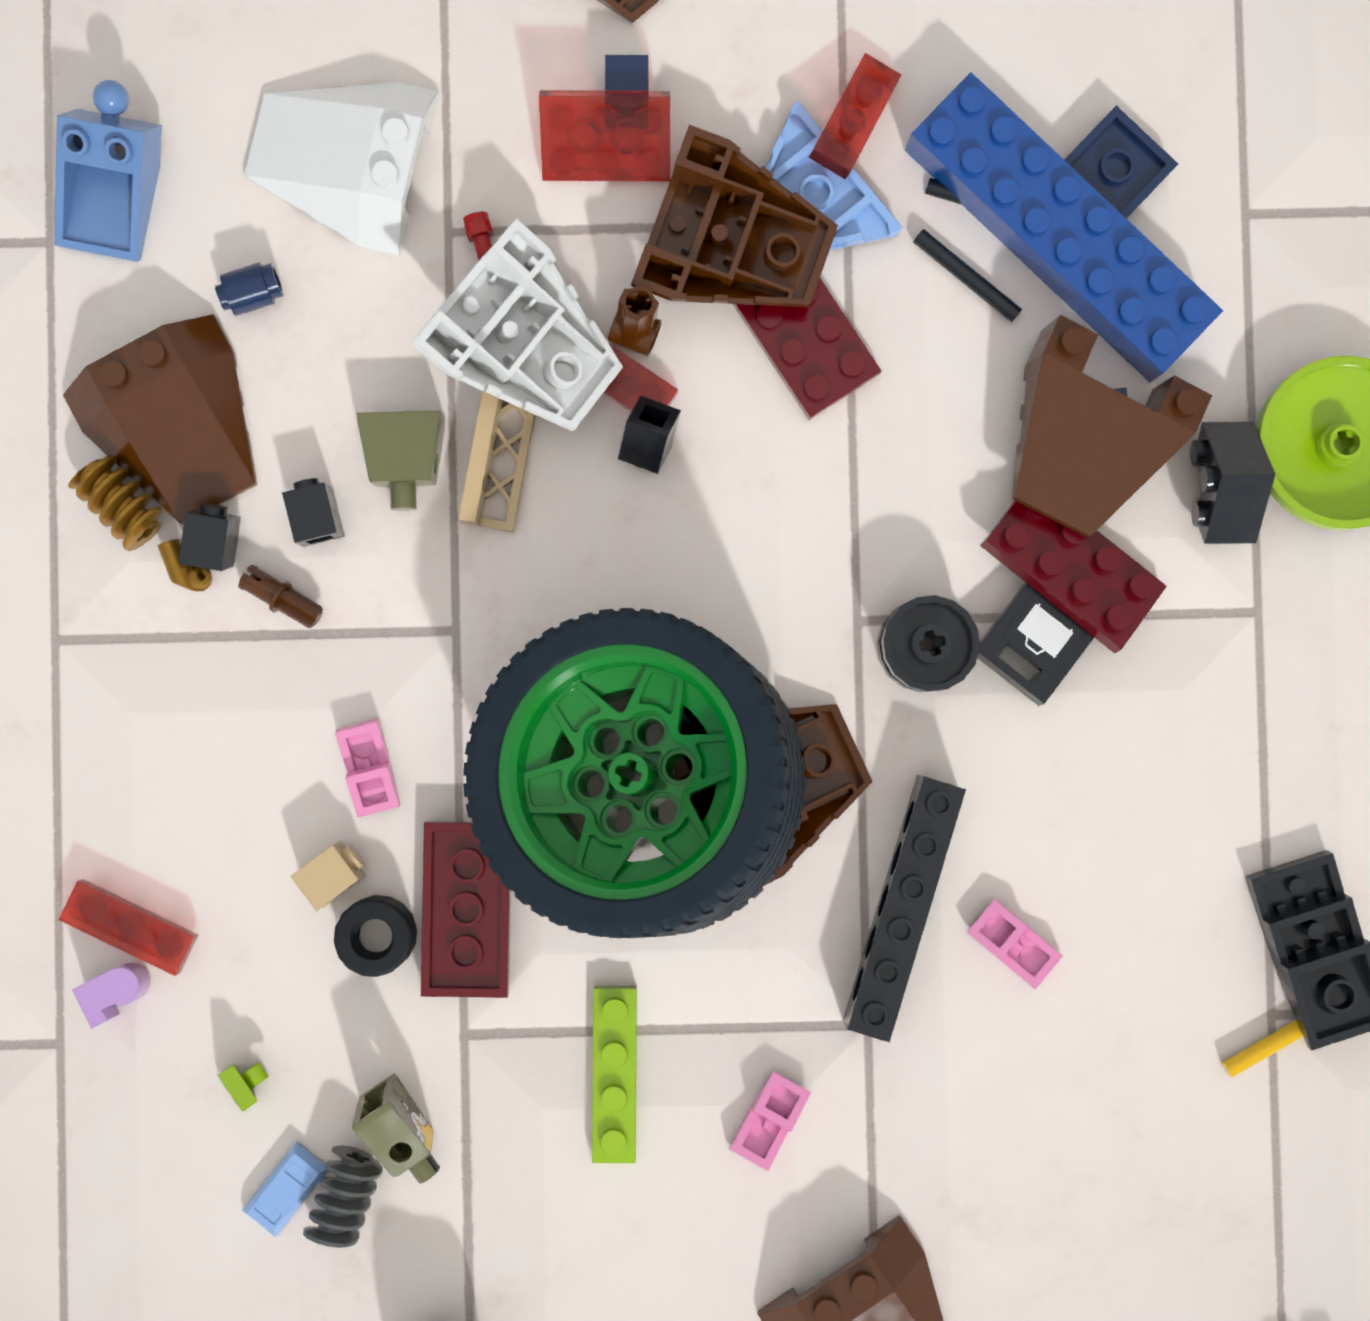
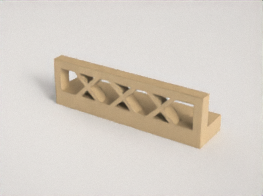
M482 391L458 519L463 524L514 533L536 415L528 411L525 414L522 408L510 403L503 407L504 400ZM516 408L524 419L523 431L507 441L499 429L500 418ZM498 435L504 444L495 449ZM521 440L517 455L512 446ZM508 449L517 462L515 473L499 482L491 470L492 461ZM491 477L496 486L487 491L489 478ZM513 482L511 495L509 496L504 488ZM499 491L509 503L506 522L482 517L485 501Z

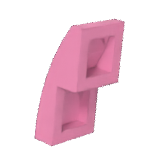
M379 718L337 728L335 735L347 770L345 779L357 817L399 807L400 801Z
M995 899L967 931L968 934L1034 989L1039 986L1063 957Z
M772 1071L751 1105L728 1149L762 1169L769 1171L788 1131L792 1132L811 1092Z

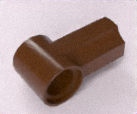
M638 284L633 288L623 290L618 302V311L608 335V341L647 357L651 353L662 324V320L657 319L659 302L655 299L652 288Z

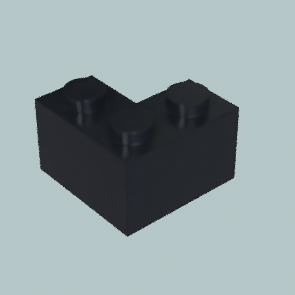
M1202 422L1198 440H1193L1190 448V460L1193 466H1197L1200 473L1201 488L1199 501H1194L1192 505L1191 518L1193 526L1199 527L1204 544L1256 543L1275 478L1274 469L1254 422Z

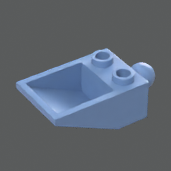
M104 80L98 83L93 91L94 105L101 113L76 109L57 115L54 245L138 262L142 256L160 170L162 125L119 117L128 107V92L119 82ZM123 145L126 154L117 153L115 147Z

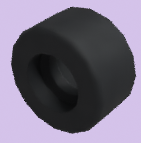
M373 895L355 902L341 914L335 926L334 945L338 958L349 970L361 976L379 977L393 972L409 958L416 945L417 927L413 914L402 902L390 896ZM380 919L388 924L392 932V941L386 950L371 952L361 944L359 937L360 929L366 921Z

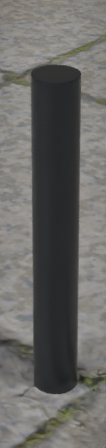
M925 229L913 241L915 245L1011 323L1022 311L1021 307Z

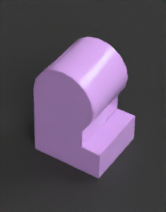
M130 962L118 966L72 989L92 1029L119 1015L115 1005L123 1006L142 997L149 988L150 977L143 966Z

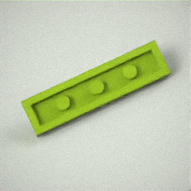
M594 986L592 1163L636 1162L637 986Z

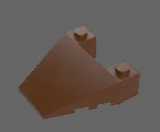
M1060 314L1041 330L1025 365L1023 381H1026L1024 404L1021 405L1020 409L1022 428L1020 443L1017 445L1012 499L1088 538L1196 434L1212 395L1174 375L1152 389L1144 406L1082 373L1098 338V334Z

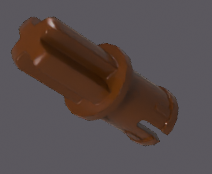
M254 564L247 568V572L251 573L250 576L246 573H243L238 583L239 589L245 590L267 603L269 610L273 613L280 611L307 628H312L320 620L323 608L293 590L290 582L282 583L258 569Z

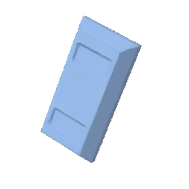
M296 1142L242 1211L276 1237L329 1170L326 1169V1165Z

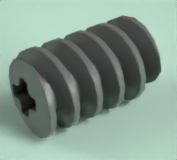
M341 1145L332 1148V1152L342 1158L341 1161L330 1160L326 1164V1169L336 1176L323 1177L320 1181V1185L330 1191V1193H318L314 1198V1201L323 1207L324 1210L313 1209L308 1215L309 1219L318 1224V1226H306L303 1229V1235L307 1239L317 1244L336 1248L350 1247L358 1242L360 1236L358 1229L365 1223L364 1212L371 1206V1198L369 1196L373 1195L377 1189L375 1179H378L383 1172V1166L372 1155L352 1146Z

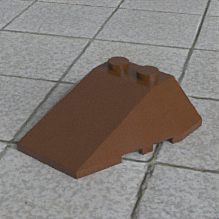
M689 124L674 165L671 180L648 243L645 244L631 286L635 287L638 284L648 286L653 289L654 295L678 302L809 307L838 225L797 192L791 193L772 178L773 173L764 166L758 167L740 152L741 148L731 140Z
M213 314L165 324L85 366L63 394L82 432L107 456L114 455L117 458L116 464L120 468H126L129 471L128 475L133 480H137L140 483V487L149 493L158 504L182 525L184 524L185 512L201 509L202 503L220 505L257 485L249 432L246 430L242 407L244 406L243 396L239 390L236 373L237 361L235 352Z
M837 704L788 708L790 711L788 715L796 724L798 729L797 735L801 739L803 746L801 754L805 758L806 771H804V777L807 778V788L803 793V798L806 801L804 811H801L800 818H802L800 829L796 830L794 835L796 840L793 847L788 849L786 853L787 859L782 867L777 868L775 871L776 876L771 882L784 876L793 867L792 864L820 838L819 835L834 819H838L873 782ZM700 721L681 729L682 735L707 734ZM688 757L680 758L674 765L675 778L681 781L691 774V760ZM716 785L701 790L692 796V801L702 821L711 807Z
M900 1215L864 1238L867 1250L799 1296L792 1287L757 1311L762 1321H943L925 1252Z

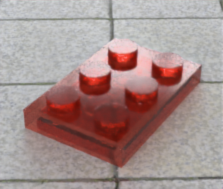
M540 90L539 113L542 181L670 182V91Z

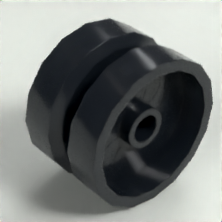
M933 595L916 597L894 609L881 625L877 639L879 661L888 677L903 688L917 692L947 690L963 681L976 664L980 642L978 628L969 612L954 600ZM924 637L930 638L933 642L931 652L920 649L919 641L925 640Z

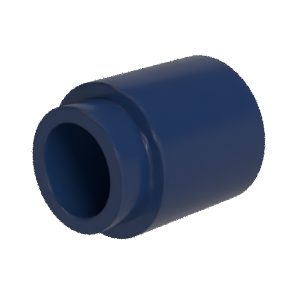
M258 262L221 274V284L215 286L224 311L231 309L235 316L275 304L276 298L284 296L280 280L272 263L262 266Z

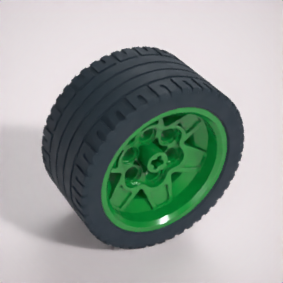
M620 608L619 611L605 609L599 610V614L589 612L579 615V619L574 620L570 618L563 621L557 628H549L542 633V637L539 639L534 638L525 645L526 649L522 652L518 651L509 660L511 663L507 668L503 666L496 675L498 678L494 684L491 683L485 692L487 697L484 703L480 702L478 706L476 722L472 721L469 734L472 735L470 742L466 744L465 754L468 756L467 762L464 763L463 775L466 776V783L463 786L464 797H468V804H466L467 814L469 818H472L473 822L471 829L474 837L478 838L480 842L478 847L483 857L489 859L488 865L494 874L501 877L500 882L508 891L515 892L514 897L521 903L530 905L533 912L541 917H548V921L554 924L568 926L569 930L587 933L591 936L609 938L674 936L704 929L714 925V921H722L730 917L734 911H739L749 904L748 900L750 898H756L764 890L762 887L766 883H770L776 876L775 871L778 867H782L787 859L786 853L788 849H792L796 840L794 835L796 830L800 829L802 821L800 814L801 811H804L806 799L803 798V793L807 788V778L804 777V771H806L805 758L801 754L803 746L801 739L797 735L798 729L796 724L788 715L790 711L774 686L768 682V679L722 639L716 637L702 626H697L695 623L682 617L678 619L673 614L662 611L659 614L654 610L642 608L640 611H636L633 608ZM632 696L624 712H618L609 704L617 699ZM683 706L688 708L698 718L707 734H681ZM660 723L664 730L663 738L658 744L649 746L645 738L646 731L652 724ZM616 731L620 739L619 746L615 752L606 754L603 750V740L607 734ZM571 743L574 748V755L564 759L566 750ZM688 757L692 762L691 774L686 779L678 781L673 773L674 765L680 758ZM636 771L642 773L639 782L633 781ZM599 773L603 777L604 787L598 796L591 797L587 790V784L593 775ZM716 785L711 807L702 821L692 801V796L701 790ZM671 799L676 805V816L668 824H663L658 817V809L662 802ZM628 808L632 814V824L626 831L620 832L615 825V816L621 809ZM568 814L584 815L585 822L581 834L573 825ZM642 838H646L663 854L660 857L645 861H628Z

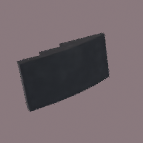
M1324 850L1245 876L1271 957L1308 1048L1312 1051L1370 1032V941L1363 938L1352 897L1344 893L1334 854Z

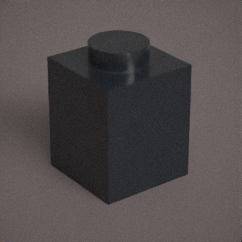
M641 395L626 421L618 459L658 474L672 447L681 410Z
M310 478L293 483L294 490L282 492L294 543L306 547L345 537L333 487L325 482L319 483L318 478Z
M202 503L201 509L185 512L179 564L216 571H224L234 567L241 516L227 514L228 507L210 503Z

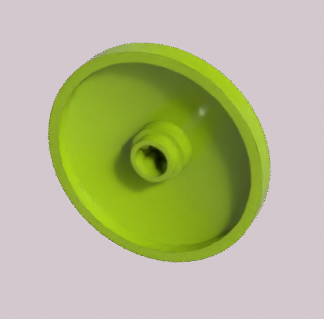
M1334 356L1320 359L1286 377L1270 394L1260 412L1256 429L1275 472L1270 494L1287 512L1310 525L1329 530H1354L1370 526V359L1358 356Z

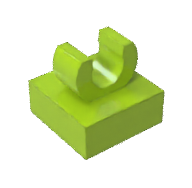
M256 1063L241 1075L234 1065L229 1066L217 1075L242 1112L258 1101L251 1089L269 1077L260 1063Z

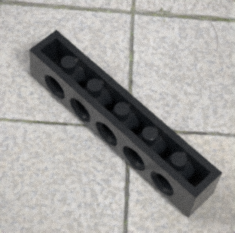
M918 774L916 776L843 1017L847 1030L890 1043L966 792L964 788Z

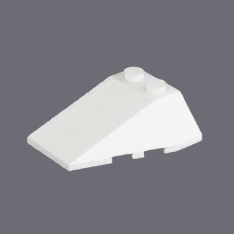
M402 82L264 93L244 176L289 205H293L305 212L315 221L339 233L359 248L400 257L410 219L405 203L422 133L428 135L431 133L440 93L436 90Z
M516 218L433 314L411 344L446 375L573 431L623 366L594 320L590 322L576 300L579 295L573 285L568 286L554 264L557 259L550 248Z

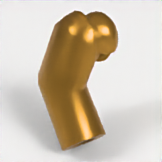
M178 539L157 545L169 578L174 584L196 592L204 591L211 585L212 573L210 569L179 564L181 546Z

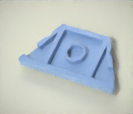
M799 101L793 104L786 124L776 141L772 155L765 168L773 173L772 178L791 193L797 192L838 225L829 251L898 235L903 227Z

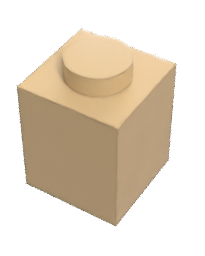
M342 842L331 845L290 877L313 908L318 911L363 879L366 874L361 868L365 864L359 853L351 845L345 847Z

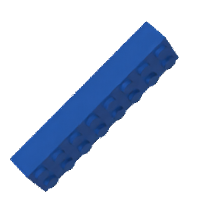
M972 72L911 133L904 151L934 179L944 184L980 223L1149 383L1161 376L1224 311Z

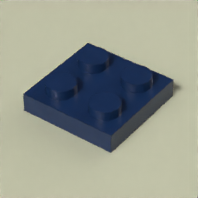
M1117 105L1064 159L1126 219L1178 165L1166 151Z

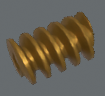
M109 455L103 459L91 462L78 471L70 480L68 487L76 489V496L83 502L88 501L87 505L90 512L100 514L99 521L106 527L112 526L111 535L116 539H123V548L127 551H132L143 546L158 533L161 524L157 519L162 514L163 508L158 505L147 510L145 507L150 502L152 496L149 493H145L135 497L134 494L139 489L140 483L134 480L124 485L122 482L127 477L129 471L123 467L112 472L111 469L116 464L117 458L114 455Z

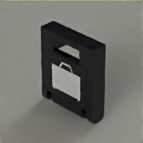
M1025 582L981 639L977 658L1040 706L1047 702L1094 637ZM1008 646L1040 672L1035 673L1028 681L1000 659L999 656Z

